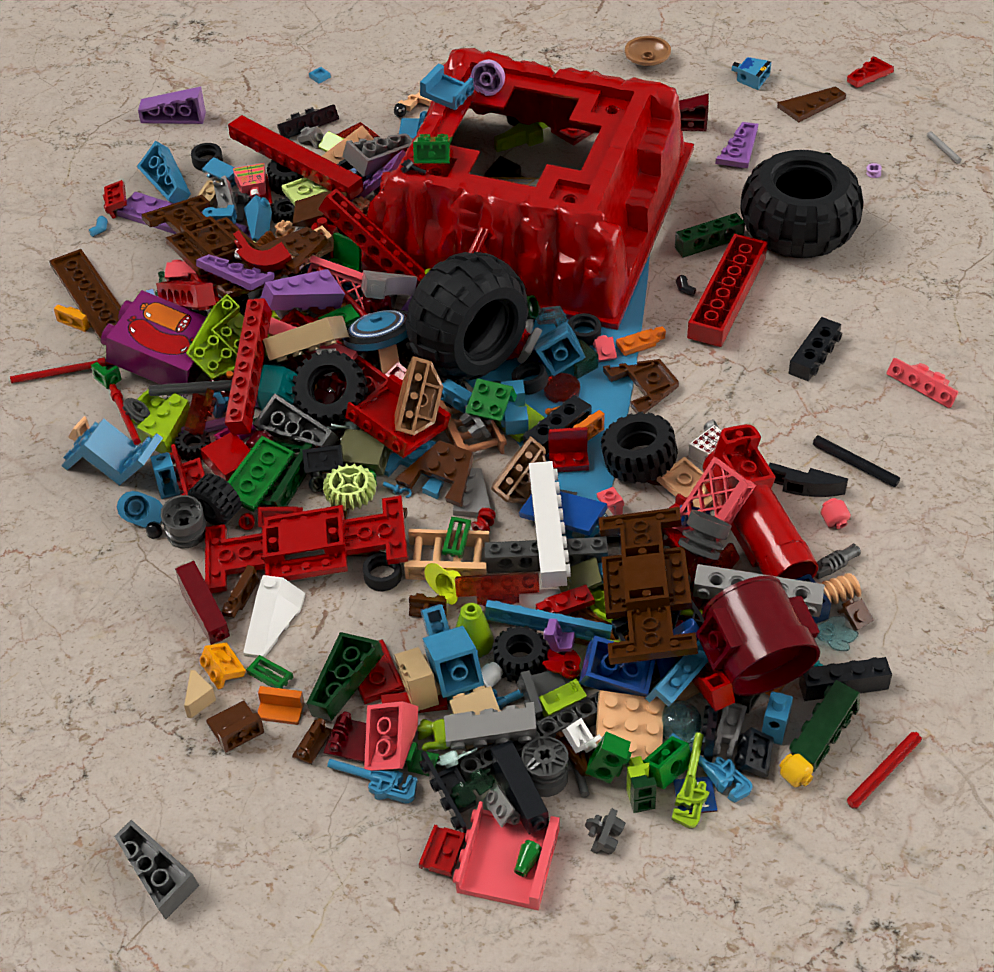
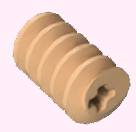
M851 573L819 583L825 584L824 594L835 605L839 604V599L845 602L847 600L846 596L849 599L854 598V594L857 597L861 596L860 584Z

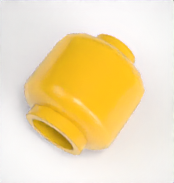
M788 754L779 765L781 768L780 775L793 787L801 785L805 787L813 779L811 775L813 766L801 754Z

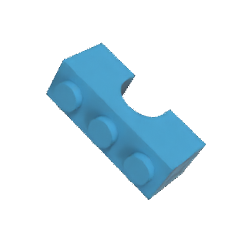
M523 380L501 381V384L513 386L517 394L515 402H508L501 421V428L505 427L506 435L524 434L529 430Z

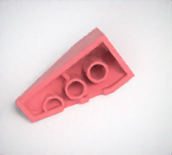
M172 260L166 264V281H190L191 274L195 273L202 282H209L213 285L227 283L224 278H219L211 272L199 276L182 260Z

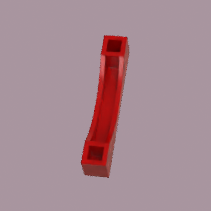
M678 620L677 626L682 623L681 620ZM707 663L692 682L716 712L734 704L735 698L730 680L722 671H713L712 667Z

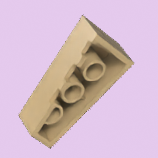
M333 316L265 338L263 342L269 361L277 360L278 363L288 360L287 356L290 355L297 357L303 355V351L309 350L311 352L320 349L319 346L322 345L330 346L336 344V341L349 337L343 316Z

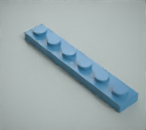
M487 600L486 620L516 626L520 625V627L529 626L530 629L534 628L544 631L547 628L549 619H557L562 632H574L575 638L591 641L594 636L609 640L611 637L612 625L604 622H595L499 601Z

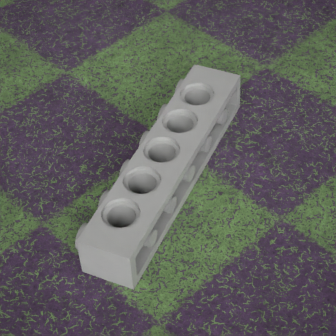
M697 564L692 597L712 599L735 583L752 577L769 575ZM776 577L781 581L783 589L789 598L802 596L811 616L820 617L825 584Z

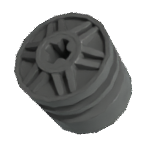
M179 495L165 502L160 516L168 541L178 548H191L201 543L205 538V527H207L201 503L189 495Z
M691 510L686 523L694 530H683L682 534L687 538L680 537L678 544L697 556L718 560L720 553L715 549L722 550L723 545L716 541V539L726 540L732 526L712 515Z
M546 736L537 737L529 741L522 750L521 759L541 797H551L559 794L568 783V751L565 745L558 739Z

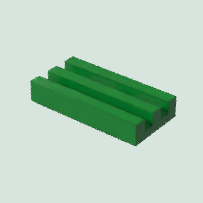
M451 516L442 555L450 554L452 557L456 555L458 558H463L471 520ZM455 522H458L452 549H448ZM463 524H466L459 550H456Z
M261 655L246 669L248 675L273 688L283 689V686H287L288 680L294 678L292 672ZM260 663V664L266 666L267 668L265 669V668H263L262 666H260V665H258V664ZM273 671L277 672L278 674H280V675H282V676H284V677L282 678V677H280V676L274 674Z

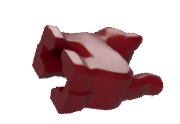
M328 375L322 376L316 383L317 389L314 392L316 400L322 404L336 402L341 397L342 389L345 387L344 383L338 384L336 391L332 392L327 389L331 386L333 380L329 379Z

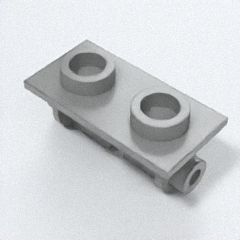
M495 783L484 798V803L500 827H503L506 822L513 825L518 824L520 814L514 811L515 809L506 797V794Z

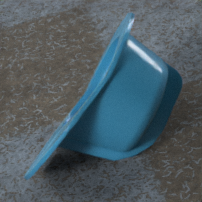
M137 491L126 492L119 498L117 511L120 517L127 522L146 527L150 522L155 521L160 524L162 521L160 515L163 505L156 498Z

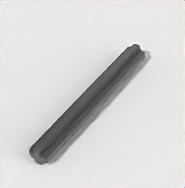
M232 380L150 385L148 389L150 396L172 395L174 393L221 392L231 390Z

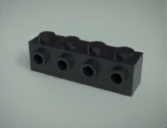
M873 657L860 661L852 660L839 664L831 663L825 666H813L800 676L799 686L804 702L824 699L823 695L829 685L832 686L836 680L860 692V694L888 690L892 672L886 657Z

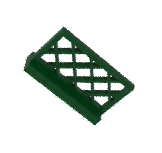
M275 441L295 453H300L289 463L288 466L291 465L290 469L282 473L277 481L282 480L281 483L276 487H272L265 496L273 494L269 501L262 500L259 506H288L307 475L304 470L302 450L314 448L312 444L305 443L304 446Z

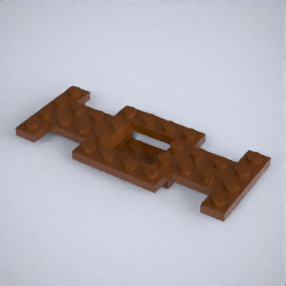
M679 507L599 517L601 537L621 535V555L602 557L606 619L628 617L629 641L608 643L610 665L698 654L696 632L677 635L673 633L671 611L693 609L685 548L664 549L662 529L682 526Z

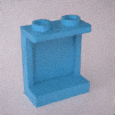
M438 63L420 81V96L456 110L465 102L469 95L473 94L475 89L473 86L474 79L470 77L464 83L444 74V66Z

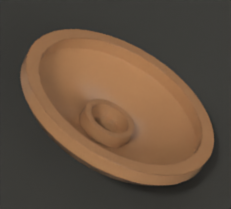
M640 36L626 44L625 55L631 62L637 65L655 66L663 63L670 57L671 47L667 41L659 37Z

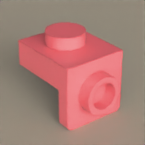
M603 335L594 340L593 348L596 349L598 362L617 359L613 337Z
M614 487L597 493L598 500L607 503L608 509L613 515L623 514L624 501Z

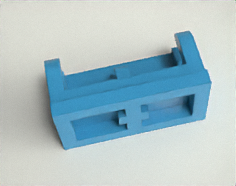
M213 157L202 168L204 173H208L207 177L214 176L221 180V177L226 175L229 182L232 180L230 183L231 188L236 185L233 172L235 167Z

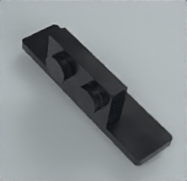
M334 104L321 109L310 107L305 109L304 113L296 112L291 114L290 118L286 119L285 122L277 124L281 136L290 138L301 134L300 131L305 127H320L339 120V116Z
M426 751L422 752L421 761L419 762L424 774H429L431 778L429 782L435 793L439 792L441 796L440 803L445 812H450L452 816L450 821L454 829L466 833L467 826L460 813L476 806V800L456 765L437 773Z

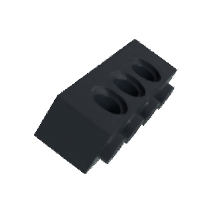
M821 317L790 360L788 374L808 382L813 375L816 376L819 366L825 363L828 353L831 354L835 343L841 340L843 334L840 332L842 324Z
M576 395L572 396L556 410H553L545 419L540 420L531 430L526 431L523 435V444L531 436L545 448L546 456L549 453L548 430L573 428L592 414V405Z

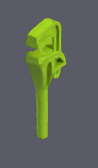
M695 733L687 775L674 806H684L687 809L693 807L692 815L689 814V810L682 811L674 808L671 819L687 828H695L698 825L702 805L706 802L710 793L706 791V783L700 781L697 784L695 778L704 738L702 733Z

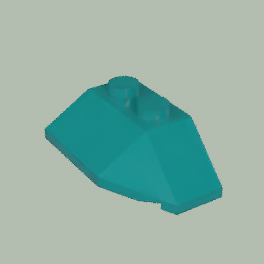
M281 364L263 365L257 394V403L260 410L262 411L274 394L292 405L295 397L292 393V387L295 384L292 381L293 376H297L298 373Z

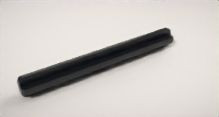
M819 435L813 440L815 447L893 487H896L900 482L899 476Z

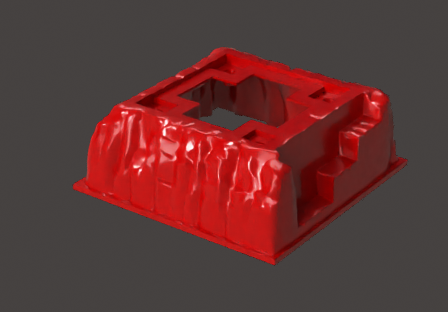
M476 48L453 49L449 54L447 62L443 65L445 75L465 83L470 78L473 67L479 62L489 59L496 61L504 69V85L499 92L491 96H485L474 89L473 94L469 95L465 102L456 110L431 101L427 116L418 130L417 136L414 137L411 145L405 152V156L402 158L398 168L392 170V172H383L379 193L370 202L367 217L424 270L432 269L437 263L445 261L449 256L463 252L468 253L479 228L483 227L489 233L480 252L491 254L510 265L523 281L527 296L533 295L538 300L539 306L542 308V314L570 319L572 316L581 313L592 314L600 320L602 327L618 330L694 150L693 143L684 142L681 130L679 96L676 89L661 82L646 81L636 77L624 80L620 77L602 75L598 71H579L572 67L559 69L555 73L551 67L540 65L535 61H514L509 56L497 54L489 50L483 53ZM468 108L478 115L495 113L515 117L520 123L527 125L543 122L554 131L575 128L590 133H599L581 170L547 164L536 187L469 174L480 154V151L450 145V163H414L413 141L420 134H430V137H436L437 134H448V137H453ZM409 159L413 162L414 166L427 172L425 175L412 170L408 173H403L401 171L403 167L401 164ZM362 250V273L363 270L387 273Z

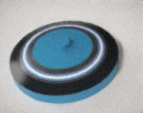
M400 309L380 310L355 319L346 326L349 337L343 339L345 346L356 351H373L387 348L403 341L408 337L406 329L408 311Z

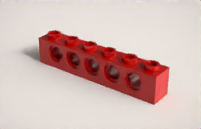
M176 280L156 283L158 297L186 309L208 310L210 309L209 306L216 305L212 283Z

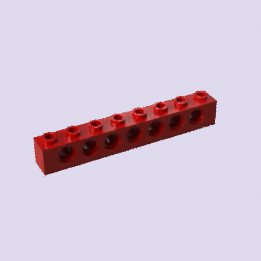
M334 189L329 193L318 210L387 273L416 276L417 288L425 276V270L338 189Z
M265 298L249 299L246 304L224 422L232 435L251 434L266 349L263 339L268 338L272 310Z

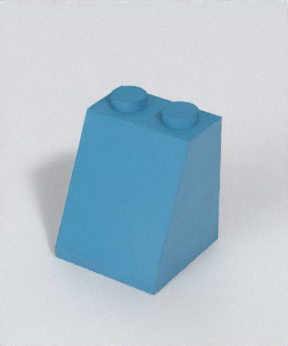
M568 322L538 338L535 345L536 352L553 376L585 358L576 334Z
M464 626L422 638L427 659L443 698L484 685L476 647Z

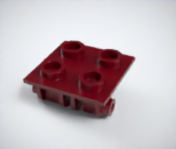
M344 711L336 719L323 754L364 763L366 723L352 720L351 713Z

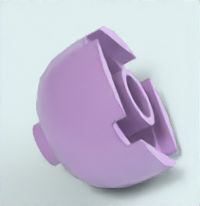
M489 59L476 64L470 75L474 79L473 86L475 91L481 92L485 96H491L499 92L505 82L504 69L499 63Z

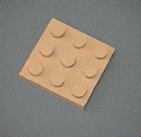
M599 691L596 735L600 734L603 737L607 731L630 741L629 751L632 752L630 758L641 756L642 760L662 745L663 701L654 698L651 702H648L643 696Z

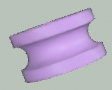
M877 163L869 164L866 168L867 176L870 178L880 177L881 165Z

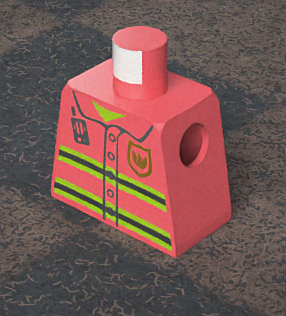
M264 163L233 168L235 182L241 193H247L251 199L255 195L260 197V195L266 193Z

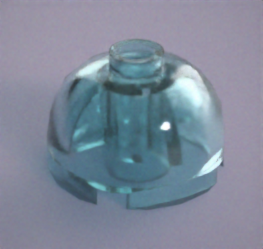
M676 700L669 707L667 705L664 707L661 718L663 739H668L672 733H675L683 741L689 744L693 743L695 733H701L702 720L698 709L684 700Z

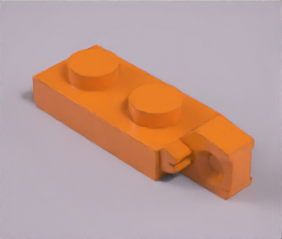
M663 326L656 327L654 330L647 329L616 339V345L623 355L627 356L656 346V343L665 339L666 330Z

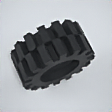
M284 197V199L279 198V201L275 200L270 206L272 221L275 224L282 220L293 223L295 208L293 203L287 197Z
M189 427V431L184 429L182 430L183 434L179 432L175 443L181 459H185L188 462L190 459L194 460L200 457L202 460L201 448L211 443L208 432L204 431L203 428L199 430L198 427H195V430ZM192 443H199L198 445H195V446H188L189 444H192Z

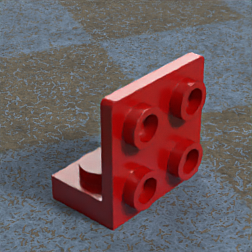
M587 427L548 430L549 461L553 462V469H557L558 472L589 470Z

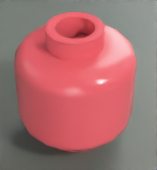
M832 498L823 503L821 515L828 527L841 529L848 524L847 521L850 519L851 514L844 501Z

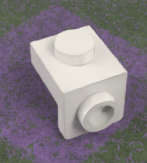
M582 718L562 730L575 753L582 750L586 753L597 746L595 742L602 738L600 734L593 737Z

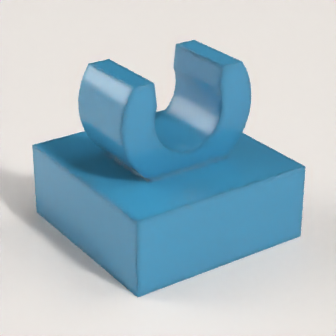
M213 392L210 402V408L215 418H222L223 412L227 411L228 405L226 404H228L229 397H222L221 392Z

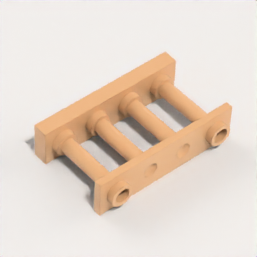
M409 529V543L414 545L413 560H408L404 564L405 579L426 580L424 574L427 564L436 563L445 570L458 571L463 581L487 582L486 562H481L482 547H485V542H490L489 531H469L466 546L474 547L473 562H461V558H458L456 555L453 557L452 562L441 561L442 546H444L448 530ZM453 530L449 546H453L457 530ZM461 530L456 550H459L464 530ZM422 545L434 546L433 561H421Z

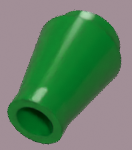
M526 840L524 844H521L514 872L519 876L526 877L539 860L542 847L530 840Z

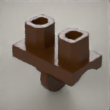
M422 593L410 595L409 616L422 617L421 609L442 604L447 617V599L441 595L436 597H426Z

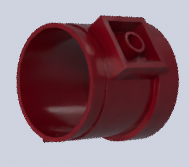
M757 576L745 579L718 593L704 607L702 613L704 623L696 632L713 671L723 669L725 676L732 683L733 692L737 695L752 696L780 688L806 673L820 657V649L815 641L820 631L809 612L808 606L805 604L802 596L789 598L783 589L781 581L774 576Z

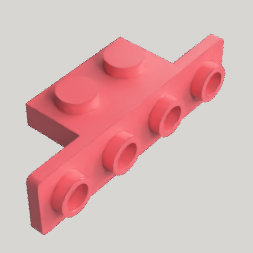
M893 358L887 370V375L948 408L952 407L958 395L957 390L948 386L950 381L945 378L944 374L932 372L925 364L909 365L898 358Z

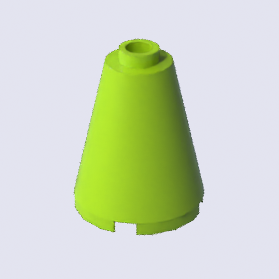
M476 603L465 604L461 608L456 627L464 626L478 650V658L487 655L493 648L494 635L481 607Z

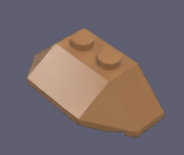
M415 356L412 357L403 378L395 411V431L414 436L435 423L443 384L434 369L432 361Z
M530 436L492 484L491 490L506 502L525 504L532 494L529 463L546 462L545 448Z

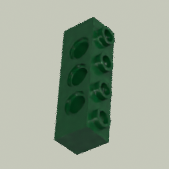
M737 213L677 231L675 235V249L684 258L728 244L734 234L744 236L745 223Z

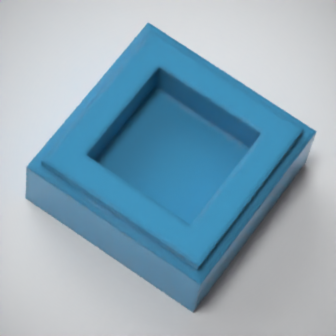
M319 67L309 73V78L320 84L331 78V74L324 68Z

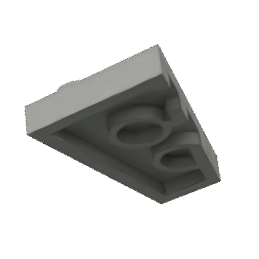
M471 468L470 476L466 483V493L463 496V506L454 505L453 516L477 518L481 508H490L482 468Z

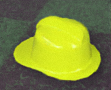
M436 563L427 564L424 574L428 585L438 595L445 596L448 604H455L458 601V596L467 590L468 587L458 571L445 570Z

